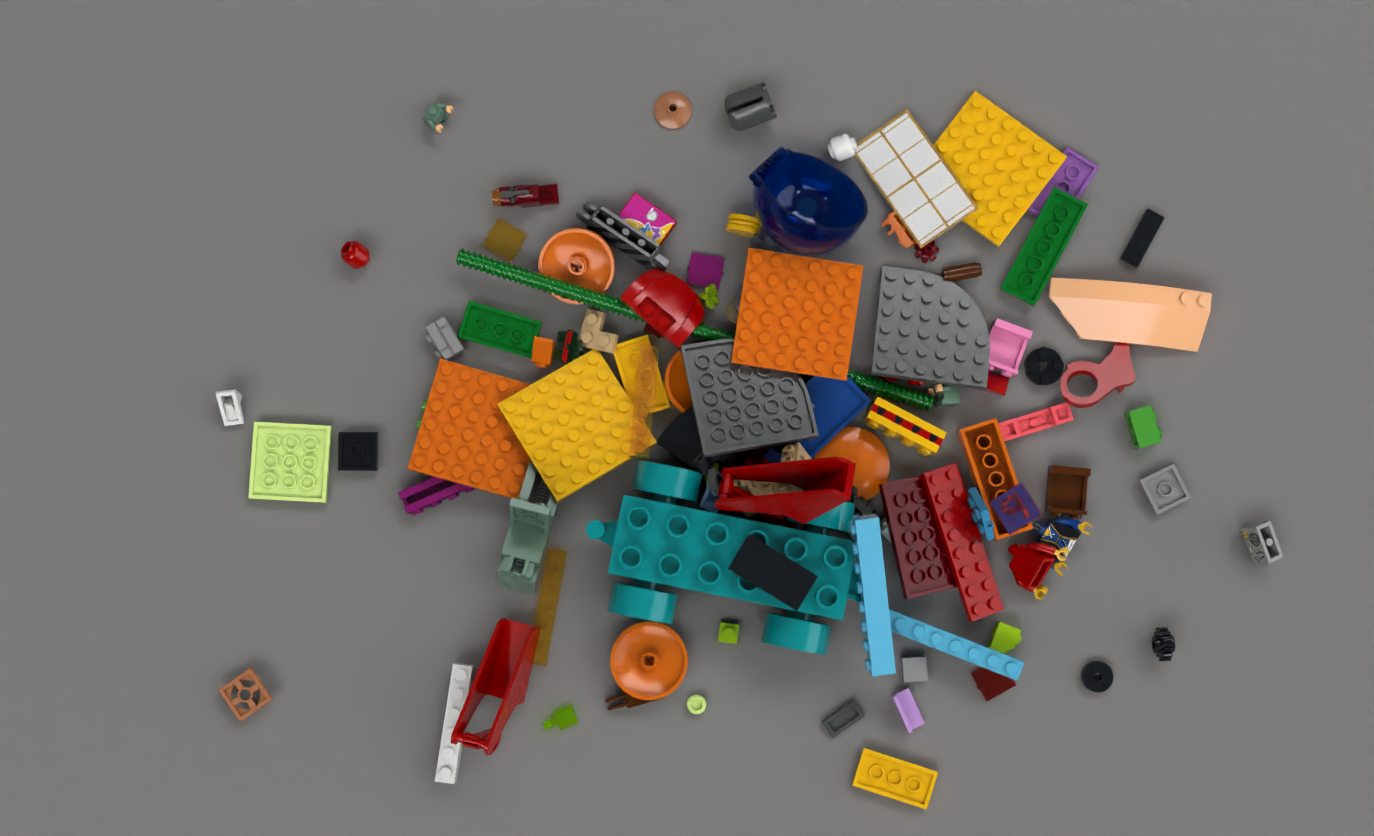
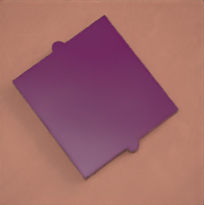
M691 253L690 265L687 267L689 271L686 283L703 287L715 284V289H719L721 276L724 274L722 272L724 258Z

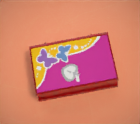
M634 192L618 215L627 223L659 243L660 246L677 224V220L636 192Z

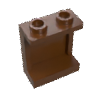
M1056 465L1048 466L1045 512H1051V516L1062 517V514H1070V518L1079 519L1082 518V515H1087V511H1085L1087 480L1091 475V469Z

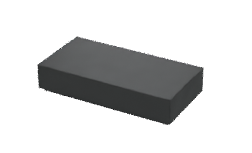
M853 699L824 719L822 723L834 738L865 715Z

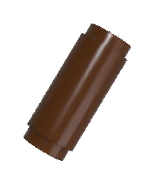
M980 262L950 266L942 269L944 281L953 282L982 276Z

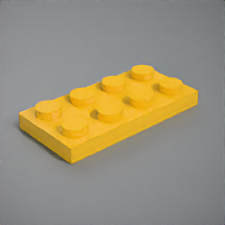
M648 335L618 343L615 348L614 357L625 392L639 415L643 417L671 408Z
M863 747L852 786L927 810L938 771Z

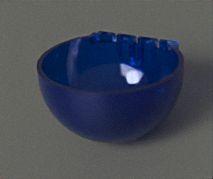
M779 147L749 175V179L754 182L753 206L757 220L764 232L776 244L786 250L805 255L830 252L848 242L857 233L866 219L868 212L867 202L857 184L843 171L815 156Z

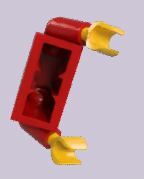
M1036 542L1020 546L1016 543L1012 544L1008 549V552L1013 556L1009 568L1013 572L1016 584L1029 592H1035V597L1042 599L1044 595L1039 591L1047 594L1048 588L1041 585L1056 559L1053 556L1056 555L1058 560L1065 561L1067 557L1061 556L1060 553L1068 554L1069 550L1065 547L1057 550L1054 546Z

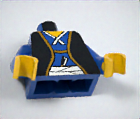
M1056 518L1049 520L1046 525L1035 521L1031 531L1039 535L1035 541L1036 543L1056 547L1057 550L1065 547L1070 552L1081 532L1085 535H1090L1089 532L1085 531V528L1093 526L1088 522L1082 523L1072 518ZM1061 552V553H1060L1061 556L1067 557V555H1068L1067 553H1064V552ZM1054 555L1053 557L1056 559L1051 568L1055 569L1059 576H1063L1059 569L1064 567L1068 570L1063 561L1058 560L1057 556Z

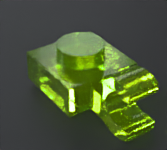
M572 704L553 711L555 717L544 721L543 725L545 730L559 725L560 730L579 722Z

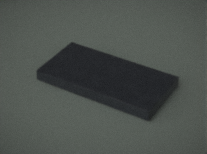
M750 534L728 568L796 611L818 577Z

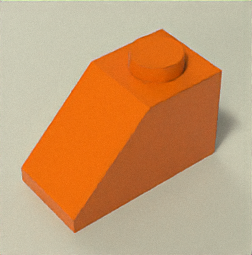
M534 336L531 361L535 363V367L546 369L547 366H552L556 348L554 340Z

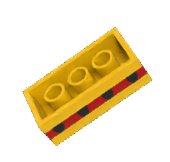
M876 397L863 419L867 422L866 425L874 430L877 428L883 430L885 436L892 439L896 437L901 440V444L909 448L911 446L918 448L917 452L924 456L936 454L947 433L880 397Z

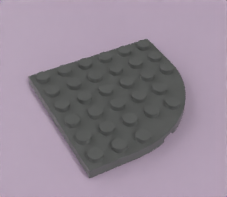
M882 266L870 375L986 390L990 338L983 314L973 299L958 285L951 281H944V278L939 275L918 270Z
M719 339L680 346L703 458L819 437L808 390L803 379L797 373L731 363L734 339Z

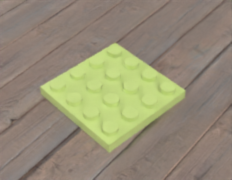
M254 422L248 498L327 503L332 426Z

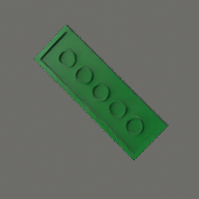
M1053 187L1000 290L1035 306L1088 204Z

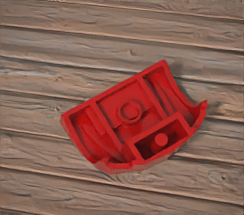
M655 268L643 273L620 296V300L677 349L683 345L692 332L704 321L706 311L699 297L690 286L675 275Z

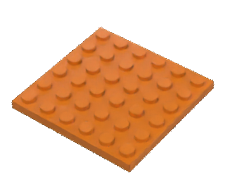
M748 248L731 363L847 381L864 266Z
M440 358L407 470L507 498L517 499L520 495L530 458L497 404L531 384Z

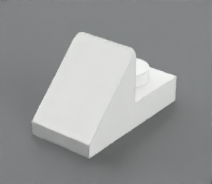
M236 389L216 391L224 426L244 424V416L240 404L242 395Z

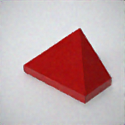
M988 372L987 388L982 391L1005 396L1009 377Z

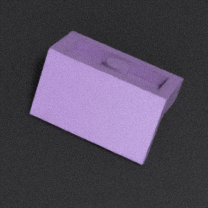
M909 688L890 695L908 733L913 732L912 729L925 724Z

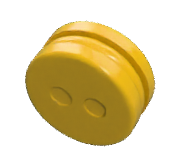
M736 213L728 215L725 228L727 232L746 237H753L756 233L760 235L763 223L761 219Z

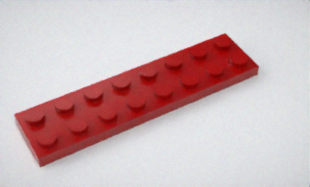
M957 462L922 473V481L968 622H973L1004 610L977 524L974 523L971 515L972 509L967 501L968 496Z

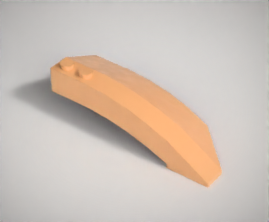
M1050 278L1048 297L1060 309V313L1067 323L1071 324L1075 329L1079 339L1198 352L1210 314L1212 293L1139 283Z

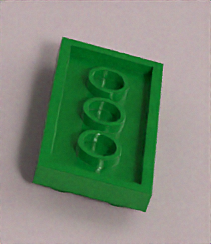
M468 301L458 338L531 359L534 336H539L542 322Z

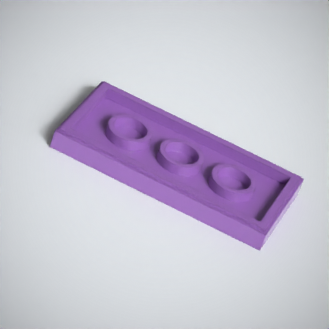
M1066 147L1063 152L1067 156L1066 160L1027 211L1038 217L1053 187L1079 199L1099 167L1069 147Z

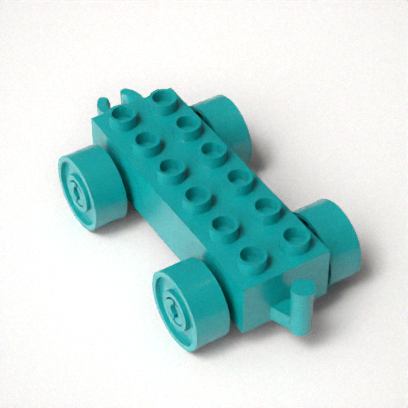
M637 461L632 490L651 494L650 500L623 495L618 520L605 523L593 520L587 524L586 533L591 539H600L612 547L608 573L634 578L633 585L613 582L607 609L609 612L673 624L678 594L660 591V584L788 609L787 616L767 612L761 642L804 652L827 655L832 625L812 621L813 615L843 620L847 598L853 599L857 603L861 601L860 593L858 594L856 590V582L859 579L858 574H855L854 571L855 555H853L851 543L854 541L829 536L830 530L850 533L849 523H852L856 505L846 501L806 524L790 517L786 518V521L804 525V530L802 531L677 506V500L697 503L702 473L659 463ZM749 534L818 576L797 611L728 569Z

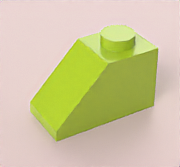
M996 621L987 647L1002 653L1008 652L1020 644L1022 639L1020 633L1022 630Z

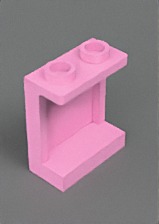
M996 318L989 332L990 357L988 370L993 371L995 369L1001 371V375L1009 378L1016 376L1027 342L1031 339L1033 331Z

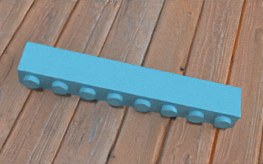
M876 514L852 517V523H849L851 535H854V542L851 543L853 555L856 554L857 561L854 562L855 574H858L859 579L856 582V590L858 594L860 593L861 601H858L859 612L863 615V620H860L861 631L865 633V640H862L864 652L867 651V659H864L865 669L869 671L872 677L895 674V659L879 517Z
M889 608L892 632L1018 681L1024 665L1023 660Z

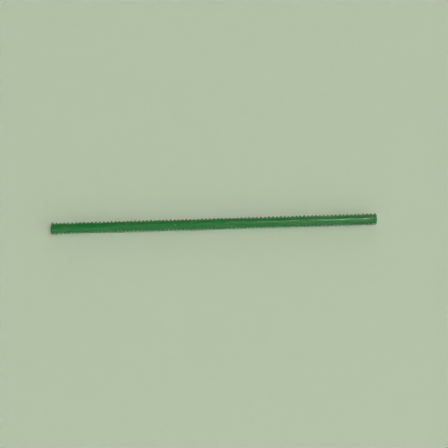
M463 248L458 253L457 265L463 264V267L468 266L469 269L474 268L475 271L479 269L480 272L485 271L486 274L491 273L492 276L497 275L498 278L503 277L504 280L508 278L509 281L514 280V283L520 282V285L526 284L527 287L530 285L533 289L537 287V290L543 289V292L549 291V294L553 292L554 295L557 296L559 294L562 298L565 296L566 299L572 298V301L577 300L578 303L583 302L585 305L588 303L589 306L594 305L595 308L600 307L601 310L606 309L607 312L610 310L612 313L617 312L618 315L623 314V317L629 316L630 319L633 317L636 321L638 319L641 320L640 322L642 323L644 321L626 306L619 297L614 298L613 295L608 296L607 293L602 294L601 291L598 293L595 289L591 291V288L585 289V286L579 287V284L575 286L572 282L569 284L566 280L562 282V279L556 280V277L550 278V275L546 277L543 273L540 275L539 272L534 273L533 270L528 271L527 268L522 269L521 266H511L510 263L505 264L504 261L499 262L498 259L493 260L492 257L490 259L487 256L482 257V254L476 255V252L470 253L469 250L466 252ZM704 323L699 325L691 334L692 338L697 337L698 340L703 339L704 342L706 340L735 338L733 332L729 334L728 331L723 332L722 329L717 330L716 327L710 328V325L707 327ZM854 370L848 371L847 376L864 392L869 391L870 394L874 392L875 395L880 394V397L886 396V399L892 398L893 401L896 399L899 403L901 401L903 404L909 403V406L914 405L915 408L919 406L920 409L923 410L925 408L926 411L932 408L934 402V395L932 394L928 396V393L922 394V391L917 392L916 389L912 391L909 387L907 389L905 386L899 387V384L894 385L893 382L888 383L887 380L883 382L882 379L871 378V375L865 376L864 373L861 375L858 371L856 373Z

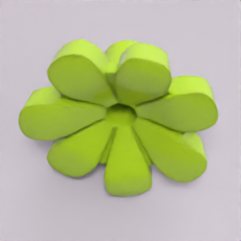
M715 284L706 286L705 293H699L698 295L700 301L705 300V305L709 309H714V303H719V298L715 297L718 294Z

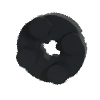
M1041 347L1035 349L1028 354L1024 361L1026 377L1035 385L1046 386L1053 384L1060 378L1063 372L1064 363L1060 355L1050 348ZM1040 362H1041V363H1045V362H1046V363L1048 364V365H1047V368H1048L1047 371H1046V370L1040 371V368H1041V366L1039 365Z

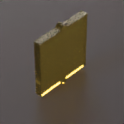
M498 218L492 230H489V235L483 246L512 262L517 252L522 249L521 245L526 239L527 234Z

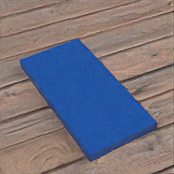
M813 376L805 384L811 403L815 405L813 412L819 437L799 442L811 458L872 402L848 376L847 381ZM770 447L764 457L770 463L781 462L782 454Z

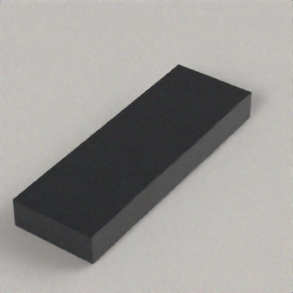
M1147 209L1120 259L1137 268L1165 217Z

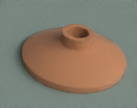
M667 92L661 95L654 106L656 120L660 125L668 129L683 127L689 121L692 113L689 100L678 92ZM675 106L676 110L672 112L669 108Z

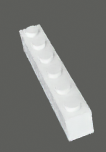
M457 662L453 664L436 769V782L449 784L457 782L462 743L451 744V735L472 686L475 665Z

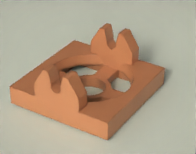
M252 667L218 690L239 722L256 713L273 700V697ZM250 680L256 684L249 688L244 687L241 681ZM236 686L238 689L237 697L232 700L231 692L233 687ZM243 689H247L251 693L248 700H242L240 697V692ZM260 689V699L256 705L252 699L253 693ZM240 702L247 703L251 709H241L236 705Z

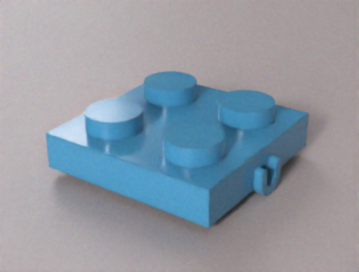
M976 487L968 489L970 497L967 498L970 508H973L971 515L974 523H977L979 533L984 534L987 541L994 539V523L990 519L988 508Z

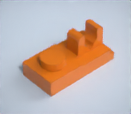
M892 212L887 215L888 218L881 223L882 227L887 224L892 226L887 234L892 235L896 232L899 243L905 246L906 249L915 245L916 241L897 214Z

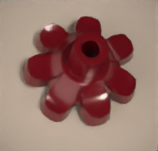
M931 241L923 248L915 244L914 249L918 250L915 253V257L917 259L922 257L923 263H927L928 259L935 261V254L939 252V248L934 247L935 241Z

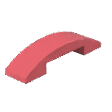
M1065 402L998 424L1005 442L1072 421L1074 418L1069 404Z

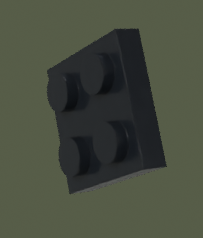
M339 432L338 471H378V432Z

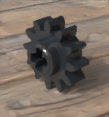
M1168 627L1156 628L1155 636L1152 637L1153 652L1159 657V661H1171V657H1173L1172 652L1175 651V639L1171 632L1168 631Z

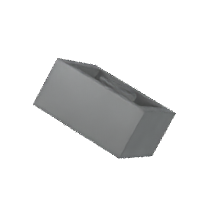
M926 656L901 657L902 681L904 683L928 681Z

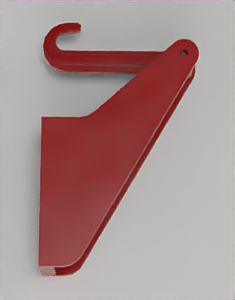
M828 457L723 468L721 471L723 482L720 481L718 491L719 499L715 501L714 506L720 510L765 513L762 514L761 519L774 524H783L787 517L806 524L850 500L856 463L842 457ZM733 479L787 483L804 491L755 496L735 487Z
M501 618L497 622L452 732L451 744L456 745L459 742L462 743V746L479 750L481 748L489 756L495 752L501 740V733L514 708L524 703L541 627L507 618ZM491 695L503 699L492 728L475 734L463 733L484 696Z

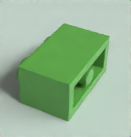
M1151 405L1124 413L1134 449L1162 442V431L1157 427L1155 421L1157 420L1155 410L1151 408Z

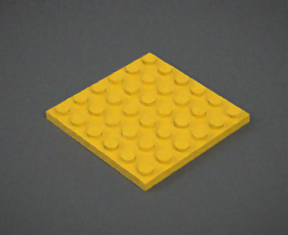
M977 91L971 95L933 145L978 207V210L963 219L962 222L998 248L1067 158L1058 149Z
M595 349L497 404L557 503L657 444L603 356Z

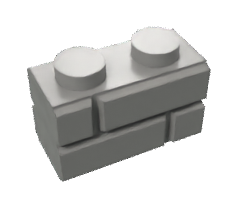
M445 316L425 327L427 333L424 335L430 344L434 343L437 349L434 352L439 360L441 358L450 361L466 351Z

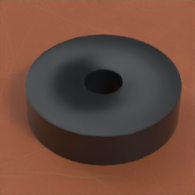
M1091 661L1083 667L1081 681L1090 691L1104 692L1112 685L1113 672L1106 663ZM1096 673L1100 674V678L1098 680H1095L1094 675Z

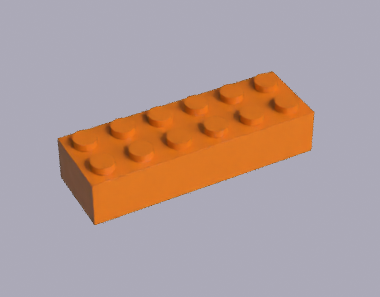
M997 418L957 430L956 433L974 487H976L986 504L990 519L994 523L993 533L995 538L992 541L1033 529L1030 521L1009 534L990 503L1019 485ZM1016 492L1002 500L1001 509L1005 514H1013L1021 510L1025 518H1029L1028 511ZM1014 499L1017 505L1008 509L1006 504Z

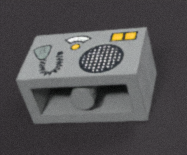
M1271 521L1254 522L1241 528L1254 565L1270 564L1283 557Z

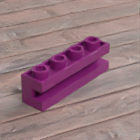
M432 477L402 490L398 494L400 499L403 500L406 513L415 516L424 512L423 508L430 506L434 508L442 504L441 500L446 498L448 500L459 497L458 493L464 490L468 493L475 490V488Z

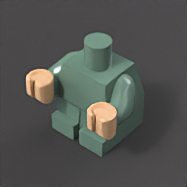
M431 103L423 117V121L431 129L441 133L444 129L443 121L447 120L454 108L445 103Z
M936 384L935 390L934 388L927 389L928 396L932 394L937 397L935 408L953 407L960 404L957 386Z

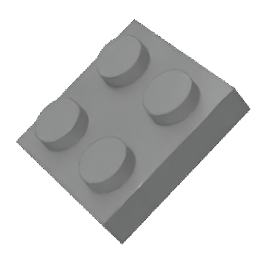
M1174 464L1138 480L1155 515L1191 499Z

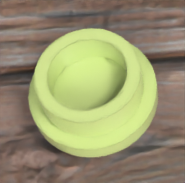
M692 695L687 701V708L693 714H700L706 708V701L701 695Z

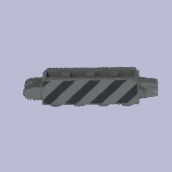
M585 202L583 209L591 214V216L582 210H578L576 216L587 224V229L599 234L606 242L649 270L651 267H656L661 271H665L669 267L670 261L664 257L659 243L604 206L597 208L589 202Z

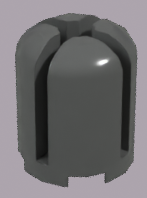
M765 82L728 95L725 99L724 107L728 114V119L731 126L737 131H743L777 118L776 114L772 115L771 113L775 110L768 91L762 88L766 86Z

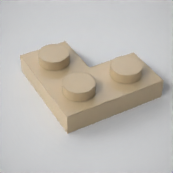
M591 309L586 310L577 346L614 354L619 336L602 331L606 313Z

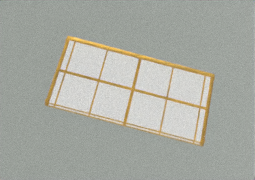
M908 109L857 143V148L855 149L856 158L920 248L925 247L928 243L979 209Z

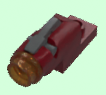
M538 184L499 187L496 190H492L493 205H498V207L521 206L526 208L559 204L558 185L538 186Z

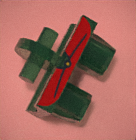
M570 329L558 331L557 342L565 344L563 350H554L552 358L566 365L572 362V358H579V353H585L586 349L581 348L582 340H577L578 333Z

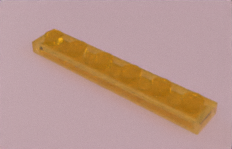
M640 345L629 458L649 459L659 347Z
M548 548L534 622V626L541 627L533 664L547 666L567 551Z

